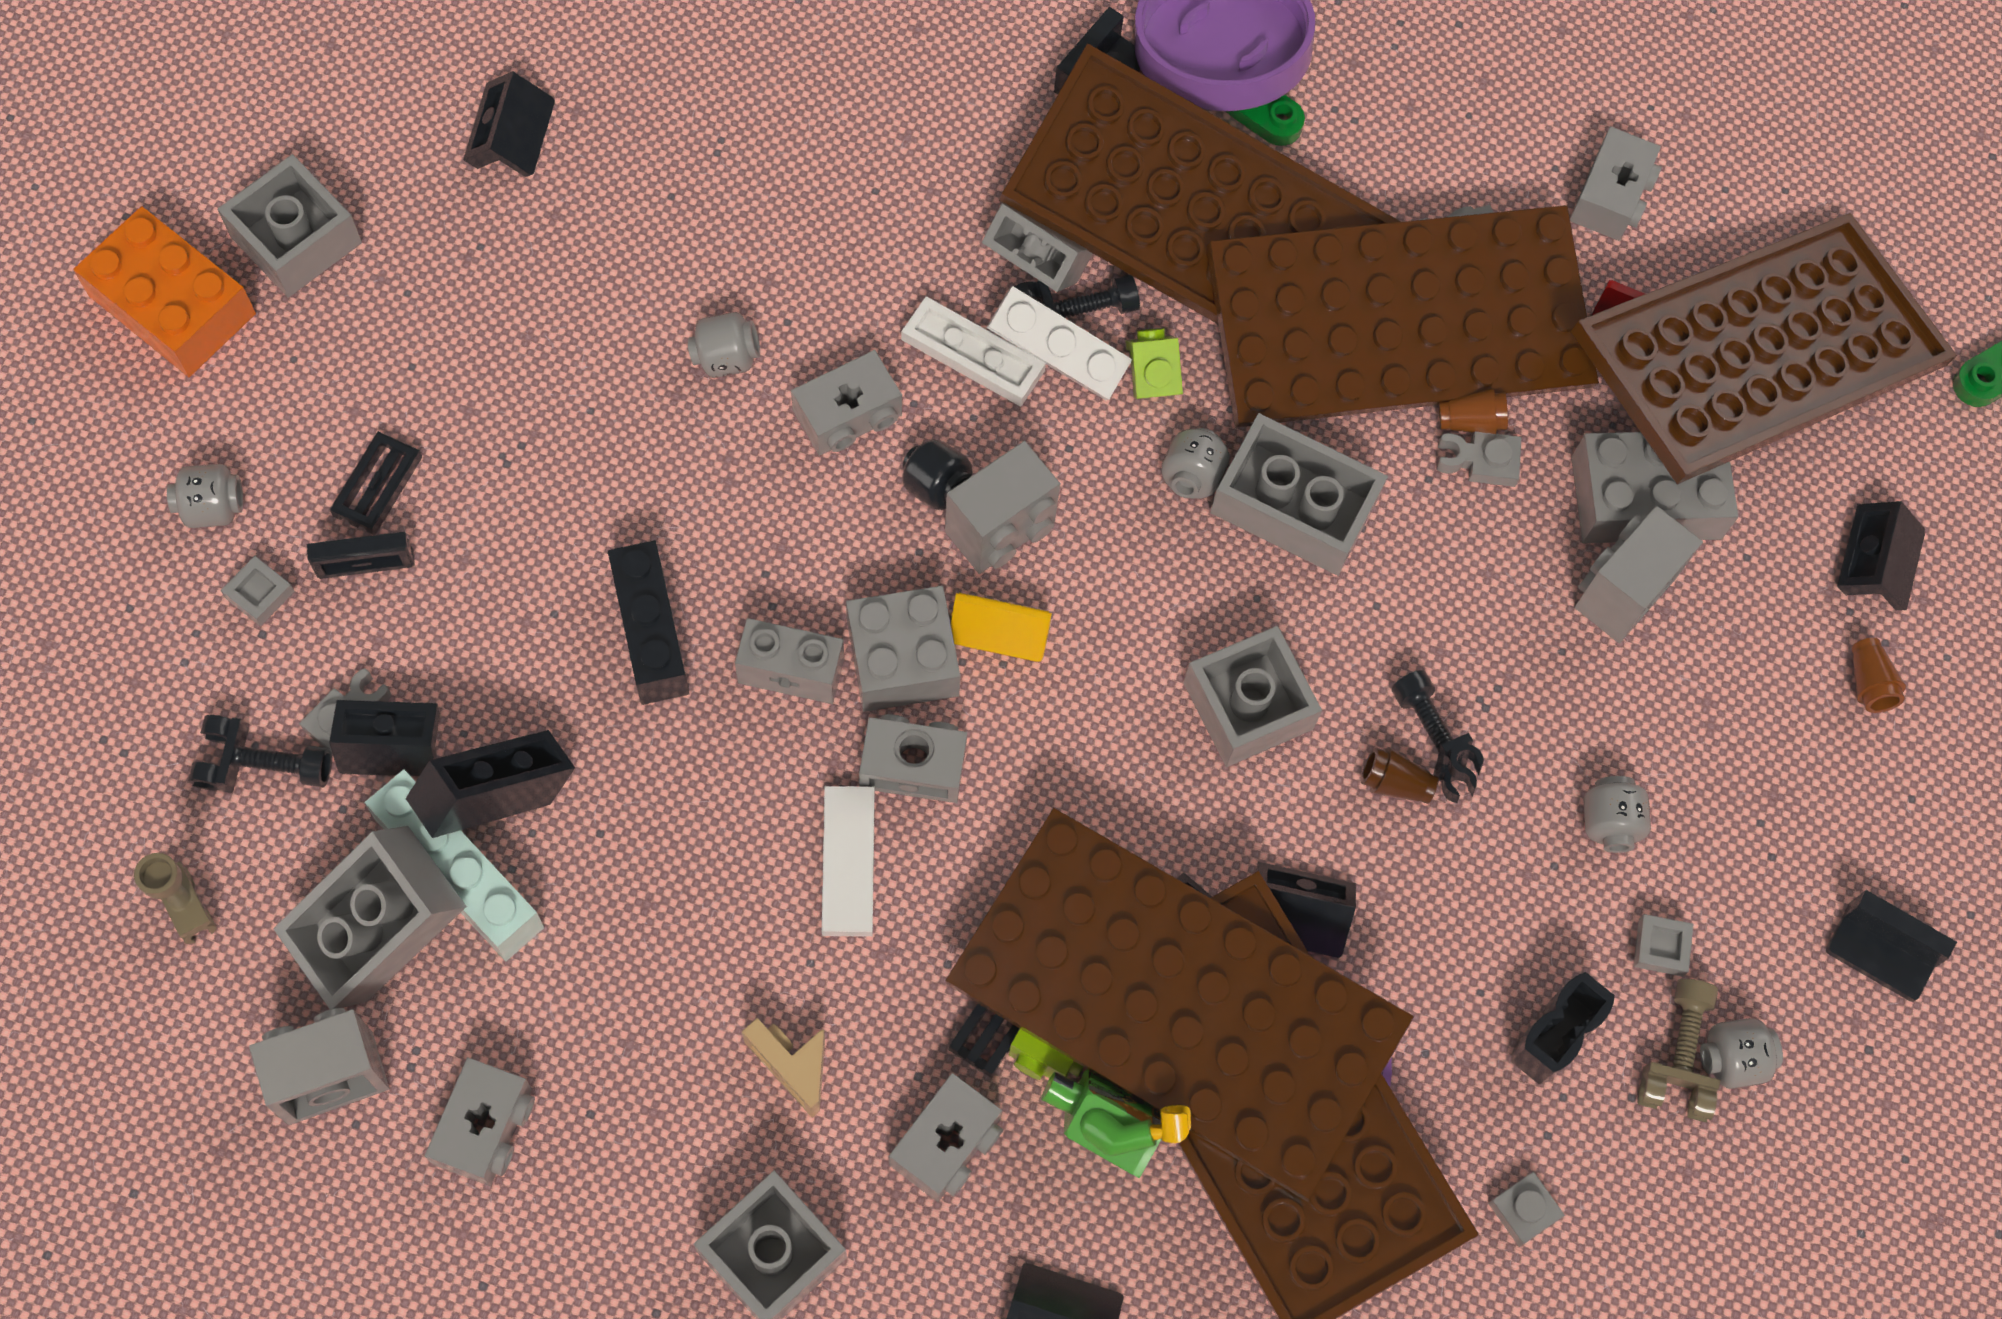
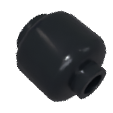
M932 439L922 443L920 446L911 448L903 460V486L911 495L936 510L946 509L947 493L972 476V465L968 458L941 440Z

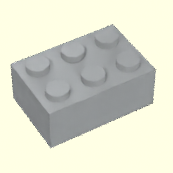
M1258 413L1216 490L1210 513L1339 576L1380 497L1388 476Z
M1641 432L1585 433L1571 457L1582 543L1617 542L1620 538V533L1637 514L1645 519L1656 505L1700 540H1722L1739 517L1730 462L1680 484H1676Z
M409 826L372 831L273 929L328 1008H344L369 1001L467 906Z

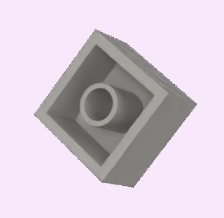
M293 154L217 209L230 237L287 298L291 297L362 243L352 215Z
M1024 440L947 493L945 533L978 574H981L991 566L994 569H998L1015 556L1018 547L1029 540L1033 543L1038 542L1054 528L1061 483Z
M1657 505L1645 519L1637 514L1620 533L1618 541L1611 549L1607 547L1589 569L1588 575L1578 586V589L1584 592L1574 608L1619 644L1676 580L1703 543L1702 540Z
M943 586L846 601L847 626L863 712L959 696L961 676Z
M1278 626L1190 662L1183 682L1226 767L1314 730L1322 713L1316 697Z
M335 1008L324 1011L314 1017L315 1023L295 1030L293 1026L279 1027L263 1034V1041L249 1045L265 1104L286 1124L292 1125L390 1090L373 1032L353 1009L345 1011L344 1008Z
M775 1171L771 1172L693 1244L700 1257L756 1319H783L847 1259L846 1249Z

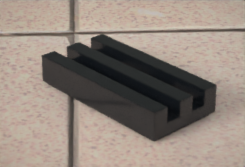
M378 431L331 506L330 512L332 516L339 520H342V518L346 519L350 525L357 528L361 526L365 528L367 533L376 535L421 461L422 455L420 450ZM385 448L391 449L380 469L376 471L368 484L369 487L354 510L350 509V505ZM402 455H404V458L402 459L395 473L391 477L381 496L377 500L370 514L366 516L375 499L377 498L386 481L388 480L389 476L391 475L397 463L399 462L400 458L402 457Z
M406 532L306 544L307 559L319 579L415 566L414 550L410 545L409 539H407Z
M978 1003L949 1045V1051L992 1078L1010 1051L1011 1043L1020 1028L1015 1025L1011 1026L987 1062L980 1056L1005 1019L995 1014L970 1051L964 1045L988 1010Z

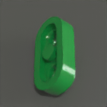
M1286 95L1255 108L1226 111L1231 117L1261 138L1277 146H1286L1294 143L1300 137L1305 122V114L1301 106ZM1284 114L1289 119L1281 120L1276 115Z
M2002 341L1966 361L1955 374L1953 389L1957 397L1965 404L1973 407H1984L2002 397ZM1977 374L1983 375L1987 382L1981 381Z

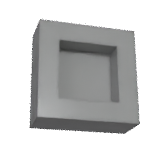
M256 556L220 590L228 601L260 627L295 592L290 583Z
M1643 914L1638 921L1633 967L1682 977L1689 972L1694 924Z
M1534 1172L1488 1203L1519 1247L1565 1216Z

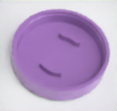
M1139 0L1135 14V55L1138 65L1146 77L1202 109L1237 111L1255 108L1285 95L1305 75L1312 59L1315 13L1310 0Z

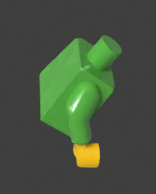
M1088 1069L1084 1072L1079 1083L1054 1072L1048 1080L1041 1097L1042 1101L1065 1112L1064 1134L1069 1139L1138 1178L1144 1172L1161 1139L1168 1143L1182 1142L1186 1139L1191 1128V1111L1188 1106H1166L1159 1113Z

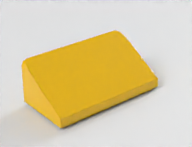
M959 592L955 596L951 618L954 644L1041 662L1044 657L1052 613Z

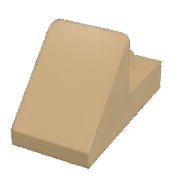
M756 1018L742 1031L744 1043L813 1118L820 1111L825 1049L824 1029L819 1031L797 1052L791 1055L788 1051L794 1046L787 1036L775 1024H772L767 1029Z

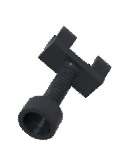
M1130 274L1113 278L1112 286L1108 290L1105 289L1103 292L1099 291V293L1094 292V294L1090 293V295L1085 294V296L1081 295V298L1080 296L1072 297V300L1071 298L1064 299L1063 302L1061 300L1054 302L1049 287L1038 279L1037 282H1023L1014 286L1064 318H1069L1070 315L1072 317L1077 316L1079 313H1088V311H1097V309L1101 310V308H1110V306L1118 308L1120 314L1140 310L1137 286L1134 277Z
M1424 670L1414 671L1403 676L1393 685L1392 692L1401 708L1414 709L1438 750L1439 754L1433 775L1438 776L1439 781L1443 780L1442 791L1444 796L1449 801L1458 803L1460 795L1451 782L1459 780L1467 784L1468 791L1473 797L1477 778L1470 769L1466 768L1468 759L1471 760L1479 775L1484 762L1483 754L1477 747L1472 745L1473 739L1469 733L1453 739L1430 700V697L1435 692V687Z
M219 715L204 716L200 734H206V740L222 743L225 746L220 766L206 762L192 763L188 781H194V787L233 793L239 767L241 766L296 773L300 776L301 784L324 788L328 783L332 768V752L330 748L308 745L303 754L299 755L245 747L249 728L242 719H230Z

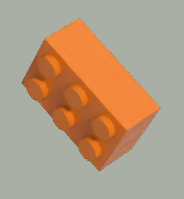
M143 206L137 209L73 268V271L91 299L188 378L256 315L242 285Z

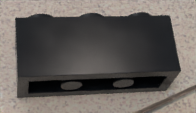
M656 540L607 550L641 705L690 695Z
M545 730L429 760L407 795L406 800L430 836L435 838L551 805L574 771L575 766L551 732Z

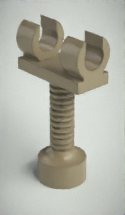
M163 853L149 854L138 862L134 870L136 885L147 896L162 900L179 936L183 938L186 944L196 943L193 935L202 930L208 929L211 934L216 931L217 927L209 911L204 909L194 889L195 883L187 867H183L180 861L176 863L170 856Z
M1679 979L1677 981L1674 1002L1682 1006L1684 1012H1682L1683 1017H1681L1682 1022H1680L1679 1027L1680 1031L1675 1049L1677 1051H1675L1676 1056H1674L1675 1061H1673L1674 1066L1670 1067L1650 1062L1643 1067V1078L1637 1098L1638 1105L1657 1109V1106L1661 1107L1665 1098L1667 1083L1692 1090L1688 1103V1118L1706 1123L1707 1119L1712 1120L1717 1104V1090H1719L1721 1080L1693 1073L1692 1069L1694 1067L1693 1064L1696 1056L1694 1054H1696L1695 1049H1697L1696 1044H1698L1697 1039H1699L1702 1015L1705 1011L1715 1009L1718 988L1715 985L1695 979Z

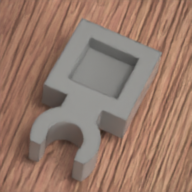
M1475 431L1471 438V443H1466L1462 437L1456 434L1448 433L1441 436L1438 448L1450 449L1455 453L1456 457H1440L1436 470L1451 474L1459 471L1461 468L1469 469L1470 482L1511 487L1517 485L1520 475L1521 437Z
M362 669L353 676L350 683V691L345 696L333 688L299 724L321 746L331 750L329 740L337 700L388 702L391 692L383 684L373 694L363 693L364 687L373 678L367 669Z

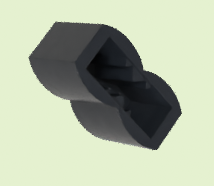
M1586 972L1575 976L1549 1001L1542 1017L1520 1037L1513 1049L1511 1062L1539 1085L1548 1082L1575 1059L1582 1047L1583 1040L1605 1021L1613 1007L1615 995Z

